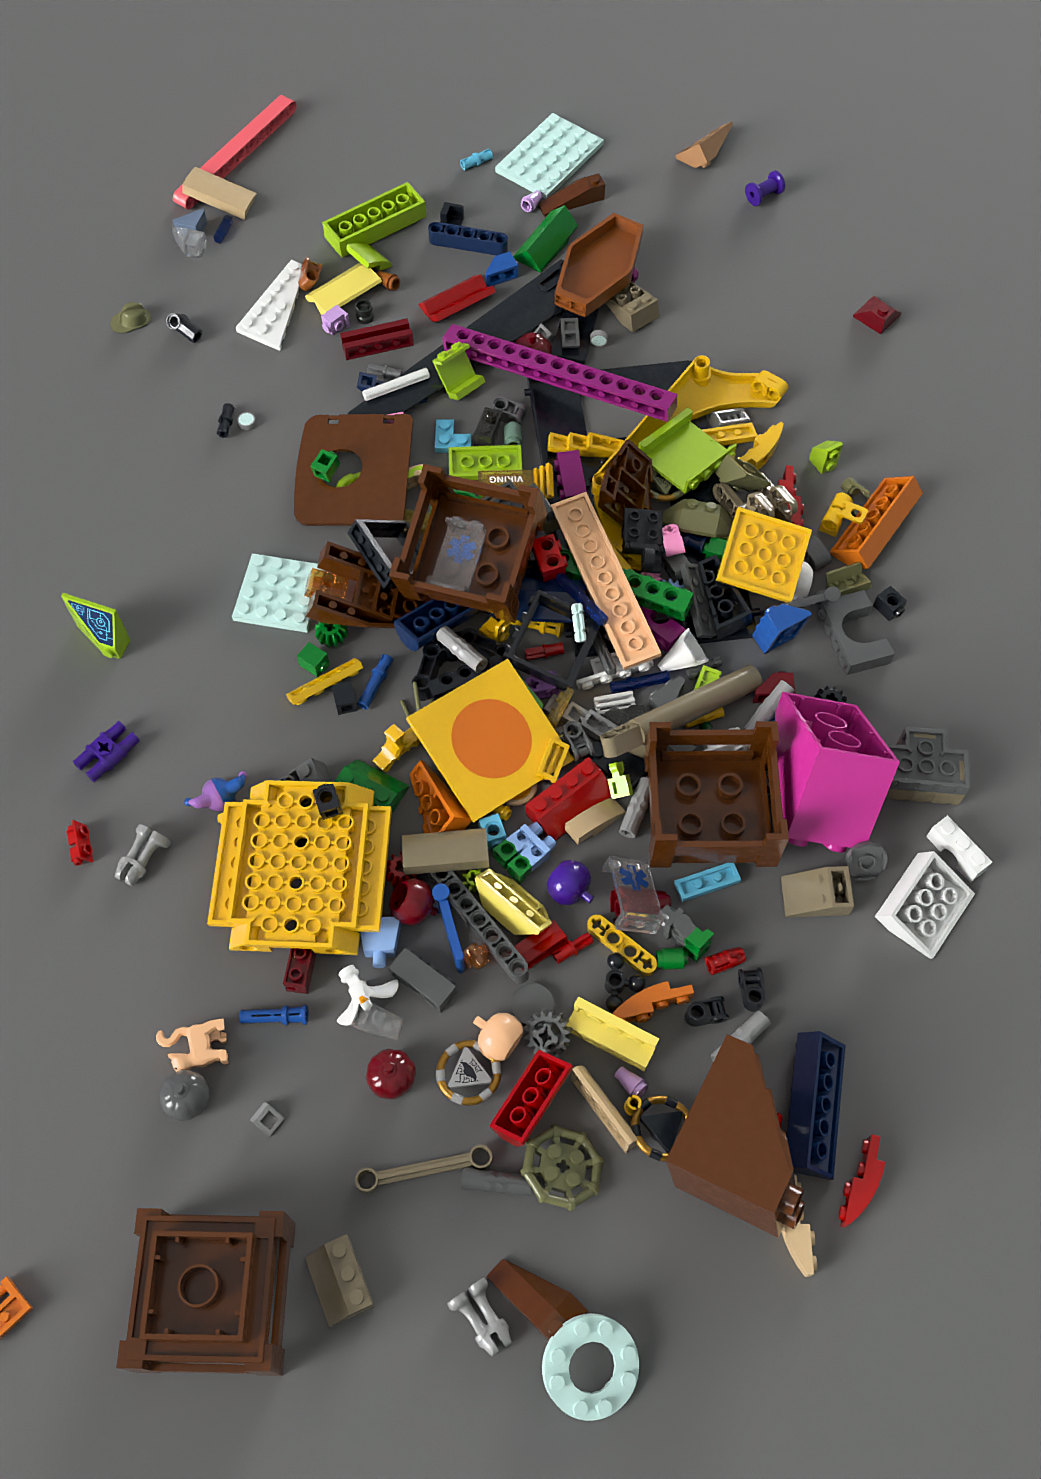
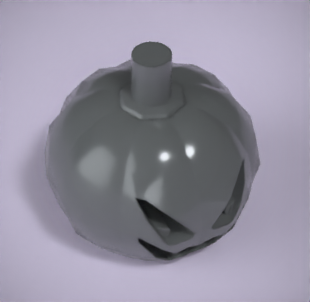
M187 1069L179 1070L168 1076L163 1081L159 1091V1102L164 1113L170 1118L180 1121L191 1120L201 1115L210 1099V1088L205 1077L200 1073Z

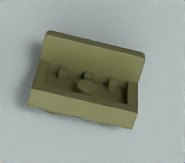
M860 562L826 573V589L835 586L840 590L841 596L872 588V582L862 573V564Z

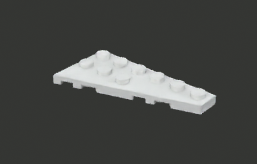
M291 260L236 326L238 333L279 351L281 350V343L285 338V331L291 320L295 300L299 295L300 287L298 281L301 273V263Z

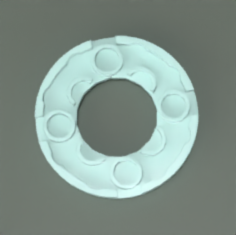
M589 1313L578 1315L563 1323V1326L554 1337L551 1336L542 1361L543 1381L550 1398L563 1412L580 1420H599L617 1412L633 1393L639 1374L638 1351L630 1334L615 1320L601 1314ZM589 1342H598L608 1347L613 1355V1376L601 1390L592 1393L583 1392L576 1388L570 1379V1359L575 1350L581 1345Z

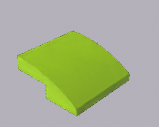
M366 243L347 244L346 251L367 269L376 267L380 271L392 267V263L371 245Z

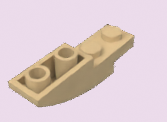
M794 1175L795 1185L801 1188V1183L797 1182V1175ZM802 1213L800 1221H803L804 1213ZM800 1221L795 1230L784 1225L781 1232L793 1260L805 1277H811L814 1275V1271H817V1258L812 1254V1246L815 1245L814 1231L810 1230V1224H800Z

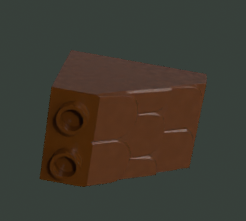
M727 1034L673 1144L666 1163L676 1188L779 1238L784 1225L794 1230L797 1227L805 1207V1202L801 1201L804 1189L795 1185L794 1169L786 1133L780 1129L772 1089L766 1088L760 1057L754 1052L753 1045Z

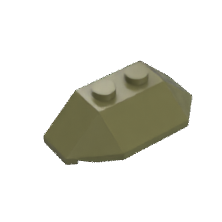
M683 499L663 511L662 515L663 526L675 524L678 526L679 532L714 538L728 537L733 523V519L722 505L714 502H701L696 499Z

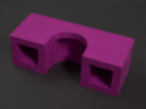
M640 606L659 649L668 653L686 629L672 618L663 624L655 623L652 620L656 618V611Z

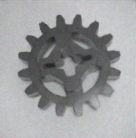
M544 1008L541 1014L536 1011L533 1017L527 1020L528 1024L524 1027V1030L529 1033L524 1036V1039H530V1043L527 1046L535 1047L534 1054L541 1050L552 1056L556 1054L560 1056L564 1052L563 1050H567L570 1046L568 1042L573 1037L568 1034L573 1029L566 1026L569 1022L568 1019L564 1021L561 1019L563 1013L557 1016L555 1015V1009L548 1013L546 1008ZM545 1020L544 1024L540 1023L537 1025L539 1021ZM558 1042H560V1043H559L558 1045H556V1046H551L552 1043H556V1044H557Z

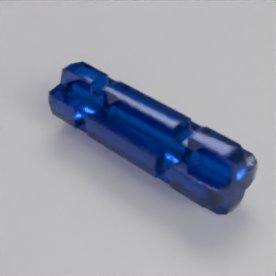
M224 216L217 232L213 236L215 242L222 243L233 223L232 216Z

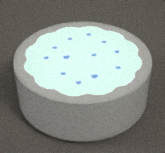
M595 330L591 333L590 342L593 346L602 347L607 344L608 335L605 331Z
M250 412L241 413L237 418L238 425L243 430H251L256 425L255 416Z

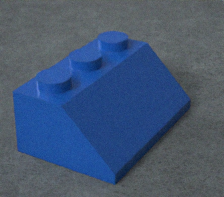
M781 604L777 607L773 605L765 611L766 614L760 619L761 622L755 626L756 630L752 636L763 653L766 654L795 638L812 613L808 610L786 604Z

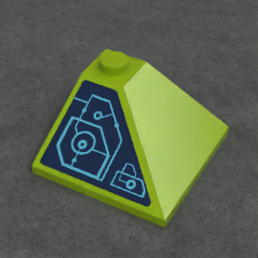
M62 593L61 597L77 627L104 656L121 659L131 640L117 610Z

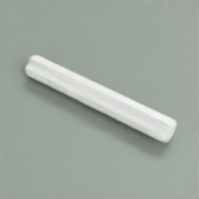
M423 368L366 389L362 394L365 401L428 379L430 374L427 368Z

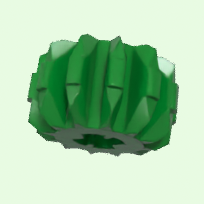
M319 621V624L315 625L316 639L319 640L321 645L326 644L328 648L332 644L337 648V643L343 644L344 638L348 636L347 625L328 624Z

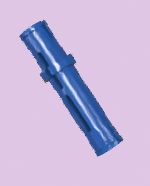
M382 654L378 665L373 668L372 676L357 702V705L362 709H369L382 681L386 679L388 669L394 660L391 656Z

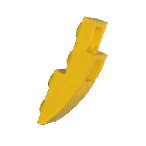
M780 422L777 425H772L767 432L759 434L754 439L753 448L749 449L741 458L738 457V459L751 463L757 470L761 469L774 454L780 441L784 423Z

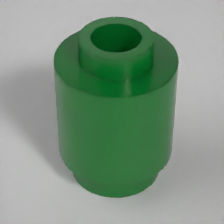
M683 947L656 950L657 968H662L663 970L684 969V965H688V953L684 952Z

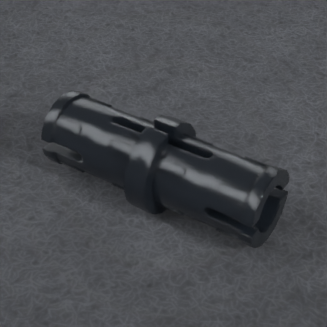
M230 403L223 405L222 414L218 419L217 435L221 438L228 437L229 428L233 424L232 416L235 407Z

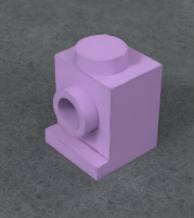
M338 305L321 316L324 331L331 335L342 330L345 326L347 328L350 327L348 313Z

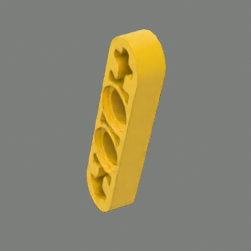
M595 914L588 919L587 929L592 936L612 952L620 953L624 961L643 976H651L655 973L657 960L654 956L603 916ZM592 922H594V923L601 922L600 927H601L603 930H601L599 927H597V928L594 929ZM612 933L617 934L620 939L619 942L615 944L610 943L607 939L608 935ZM633 947L636 950V955L633 957L626 956L624 953L625 948ZM642 954V961L638 960V963H636L635 961L639 958V955ZM648 961L651 962V968H652V969H650L649 967L646 968V969H644V968H643V965H644L643 962H645V963H648Z

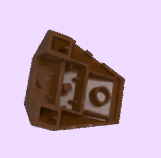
M629 439L625 440L603 475L598 507L621 526L625 507L654 510L651 509L653 493L650 492V483L653 482L652 459Z

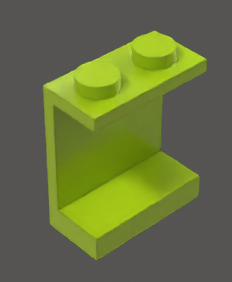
M454 343L451 349L439 353L437 358L433 360L449 398L454 400H460L485 383L484 377L476 375L465 352L470 347L466 343Z

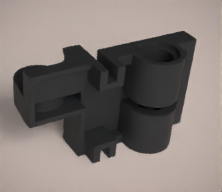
M625 507L621 538H623L622 553L641 555V572L660 574L663 553L662 511Z

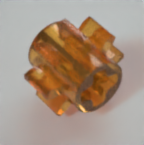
M473 943L464 950L466 955L464 963L469 969L474 966L476 970H479L489 962L487 956L490 953L484 944L478 946L477 943Z

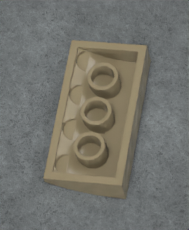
M486 828L402 835L404 875L489 868Z

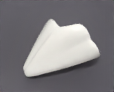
M688 628L680 635L672 648L659 662L658 667L661 669V672H668L698 666L708 662L709 659Z

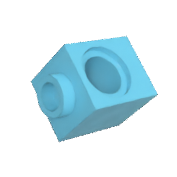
M499 814L479 819V829L486 828L488 849L495 848L506 839V833ZM490 831L498 832L495 836H491L488 833Z

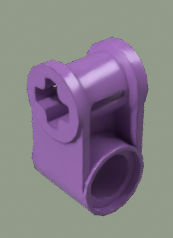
M548 671L557 676L555 671ZM533 676L525 680V683L539 699L552 697L553 694L558 695L562 692L561 689Z

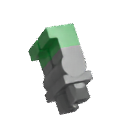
M667 904L659 912L658 916L660 918L657 921V924L664 929L663 936L666 939L671 938V941L677 947H683L684 952H687L688 956L697 963L710 949L714 933L708 928L702 932L692 923L691 918L684 914L685 911L679 907L675 911Z

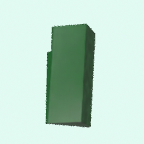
M564 205L552 210L515 253L513 257L516 261L541 273L569 243V237L578 228V224Z

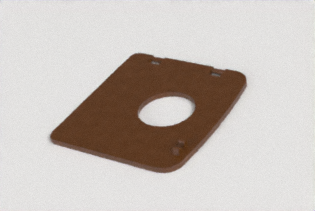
M409 414L315 415L309 418L304 426L296 468L294 516L297 521L307 526H352L356 519L404 520L413 434L412 416ZM329 420H339L338 424H329ZM384 420H394V423H384ZM321 449L333 451L334 453L346 451L359 457L362 462V471L357 480L345 487H332L324 483L322 479L314 476L310 466Z

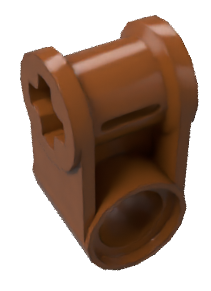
M309 257L304 259L298 281L299 287L302 290H312L319 279L322 269L321 263L317 264L309 260Z

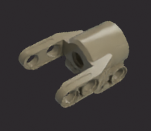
M719 483L713 487L715 499L733 519L738 507L792 523L791 518L798 511L797 501L782 485L774 486L771 483L768 487L754 490V493L748 495L746 503H743L726 483Z

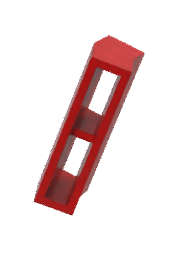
M552 920L551 925L541 933L532 934L514 946L527 962L529 969L550 956L551 952L567 944V936L555 920Z

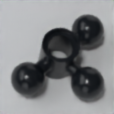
M617 952L611 953L607 958V964L612 970L607 973L605 979V989L611 994L606 999V1007L611 1012H614L623 1003L622 998L618 994L623 991L624 987H629L634 992H640L646 985L645 979L641 975H633L629 979H625L624 973L619 970L624 965V958ZM615 978L618 979L621 982V984L618 986H613L612 984H610L609 981Z

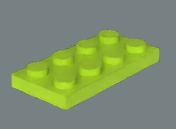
M521 445L448 447L449 475L470 480H490V477H495L496 479L497 477L500 479L503 477L505 479V476L506 479H509L507 476L510 479L512 476L513 479H515L514 476H516V479L519 476L522 478Z

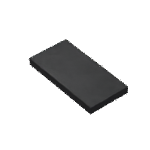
M566 309L563 310L561 318H578L580 348H562L560 320L551 355L585 365L590 346V335L594 331L599 309L594 310L586 317Z

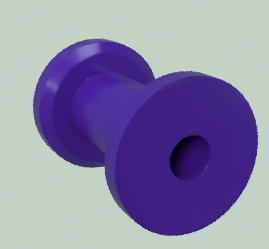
M774 170L769 173L768 180L758 185L753 182L747 184L745 187L747 200L753 206H758L762 202V197L772 192L776 194L783 193L785 190L784 178L780 172Z

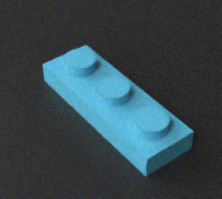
M726 863L675 880L674 885L681 902L738 884L741 882V878L735 864Z

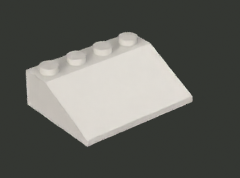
M934 851L922 852L915 856L875 917L891 933L928 958L933 959L975 893Z

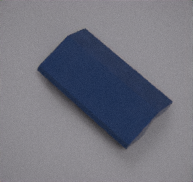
M523 578L518 595L521 605L516 621H520L524 611L528 612L530 608L527 605L532 595L536 596L538 589L571 605L581 603L583 610L586 611L585 597L587 587L583 580L552 579L543 582L542 578ZM539 604L531 621L573 623L572 619Z

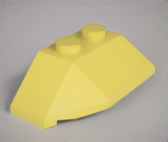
M489 868L476 876L475 883L482 907L514 935L539 934L551 925L552 922L548 917L545 907L513 879L494 873Z

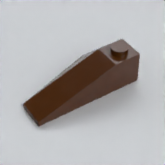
M599 173L577 179L538 203V207L543 216L546 217L552 210L564 205L570 210L604 200L605 182Z
M502 1259L486 1276L548 1342L551 1336L554 1337L563 1326V1323L588 1312L570 1292L505 1259Z

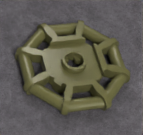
M552 1124L549 1129L526 1141V1153L523 1169L520 1170V1173L532 1188L539 1203L544 1202L567 1208L568 1211H574L575 1207L592 1196L599 1194V1183L604 1159L599 1156L587 1138V1133L584 1131L581 1133ZM560 1137L574 1140L575 1143L573 1146L561 1143ZM551 1138L553 1144L544 1150L540 1145ZM580 1145H582L590 1157L589 1160L585 1161L583 1153L578 1150ZM535 1154L540 1156L538 1167H532ZM562 1162L567 1166L568 1170L561 1173L560 1168L556 1164ZM586 1168H592L590 1182L584 1179ZM536 1175H539L540 1178L542 1177L544 1179V1184L546 1185L545 1189L542 1188V1186L536 1179ZM581 1186L584 1191L573 1197L572 1189ZM551 1190L564 1193V1197L549 1193Z

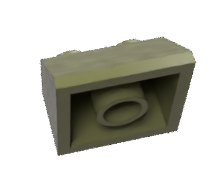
M728 454L715 472L720 478L719 481L721 483L730 484L738 491L743 489L750 492L768 487L771 484L751 463Z

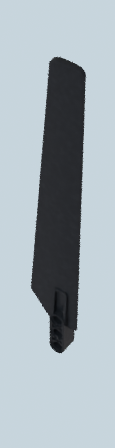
M559 260L466 328L513 343L524 334L529 333L540 324L545 323L565 310L555 305V290L564 260ZM441 345L397 377L399 378L427 368L430 374L428 379L374 399L363 401L349 411L348 414L388 415L406 412L442 389L444 385L434 366L433 360L437 358L439 353L444 351V346ZM469 359L473 368L481 364V362Z

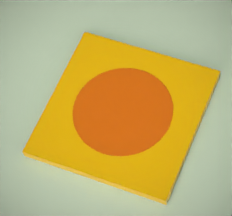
M508 659L406 718L473 823L542 781L543 777L536 776V772L550 738L553 737L563 742ZM553 744L552 749L544 766L543 772H546V769L548 767V764L550 762V759L556 746L555 744ZM560 747L550 775L553 774L555 771V768L563 751L562 747ZM569 750L562 768L574 760Z

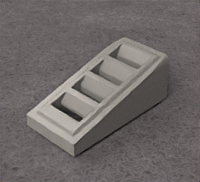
M743 408L712 412L709 419V424L712 428L750 423V418Z

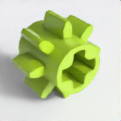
M469 869L467 875L462 874V878L465 880L463 884L470 893L477 892L479 895L476 883L471 880L481 874V869Z

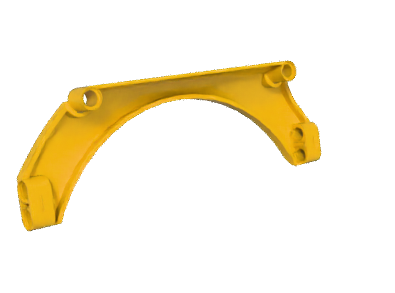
M700 355L693 360L668 389V391L677 394V408L670 420L687 407L693 411L691 421L712 412L733 408H771L784 396L789 386L786 381L766 370L760 373H730L710 367L709 358ZM646 415L625 440L629 439L638 447L642 440L667 422ZM622 443L593 476L591 492L594 495L593 500L597 516L609 541L632 569L641 571V555L622 553V526L598 507L603 475L622 447Z

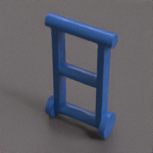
M437 884L432 889L433 898L436 900L434 907L438 909L437 913L441 914L456 970L458 973H463L465 971L464 955L450 911L451 904L447 900L450 894L449 888L445 884Z

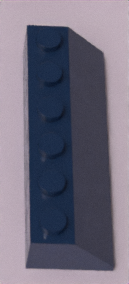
M821 1031L800 1032L797 1035L795 1045L796 1054L788 1112V1130L786 1132L793 1169L797 1174L834 1180L846 1045Z

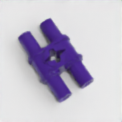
M117 721L106 732H101L100 736L91 744H87L86 750L72 762L82 771L91 761L98 759L99 762L86 772V775L95 783L104 773L112 771L117 763L126 758L127 753L140 740L131 732L119 744H115L114 741L127 730L120 721Z

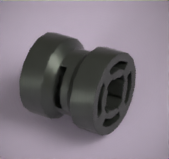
M361 299L355 303L357 321L361 324H369L373 321V308L369 300Z

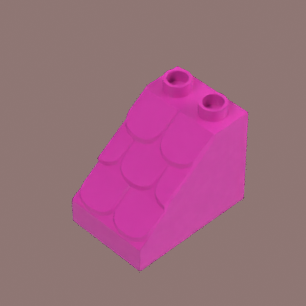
M782 692L775 711V721L778 722L779 742L777 745V759L783 819H787L788 842L801 847L807 846L809 841L822 843L832 851L846 852L847 848H851L859 842L869 840L900 762L857 705Z

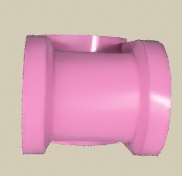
M675 524L664 526L662 528L666 556L685 553L683 539L680 536L678 526Z

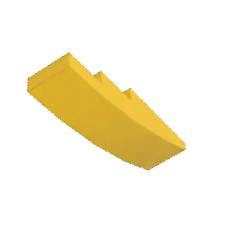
M550 432L547 451L557 453L579 450V454L582 457H611L624 440L589 432L587 436L572 432L568 436Z

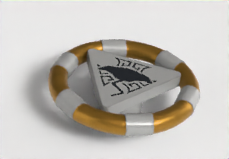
M463 1040L452 1044L442 1053L436 1067V1080L441 1092L452 1102L467 1106L477 1105L486 1101L497 1090L502 1074L501 1064L499 1060L491 1058L493 1078L491 1079L468 1049L473 1048L481 1052L478 1041ZM463 1049L450 1082L447 1085L444 1070L446 1062L451 1056ZM490 1084L488 1088L474 1097H464L451 1090L453 1088Z

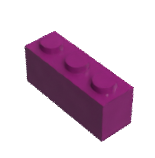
M579 450L557 452V460H554V470L558 471L559 474L556 475L557 485L561 486V490H559L560 501L587 492Z

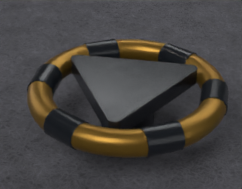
M656 1095L644 1099L639 1109L636 1107L637 1110H634L631 1118V1130L637 1137L638 1141L636 1144L643 1153L657 1161L666 1162L675 1142L681 1118L683 1117L685 1121L689 1111L681 1102L674 1098ZM654 1104H664L677 1110L675 1112L641 1116L644 1111ZM639 1121L650 1132L652 1139L657 1141L667 1153H662L646 1144L642 1138Z

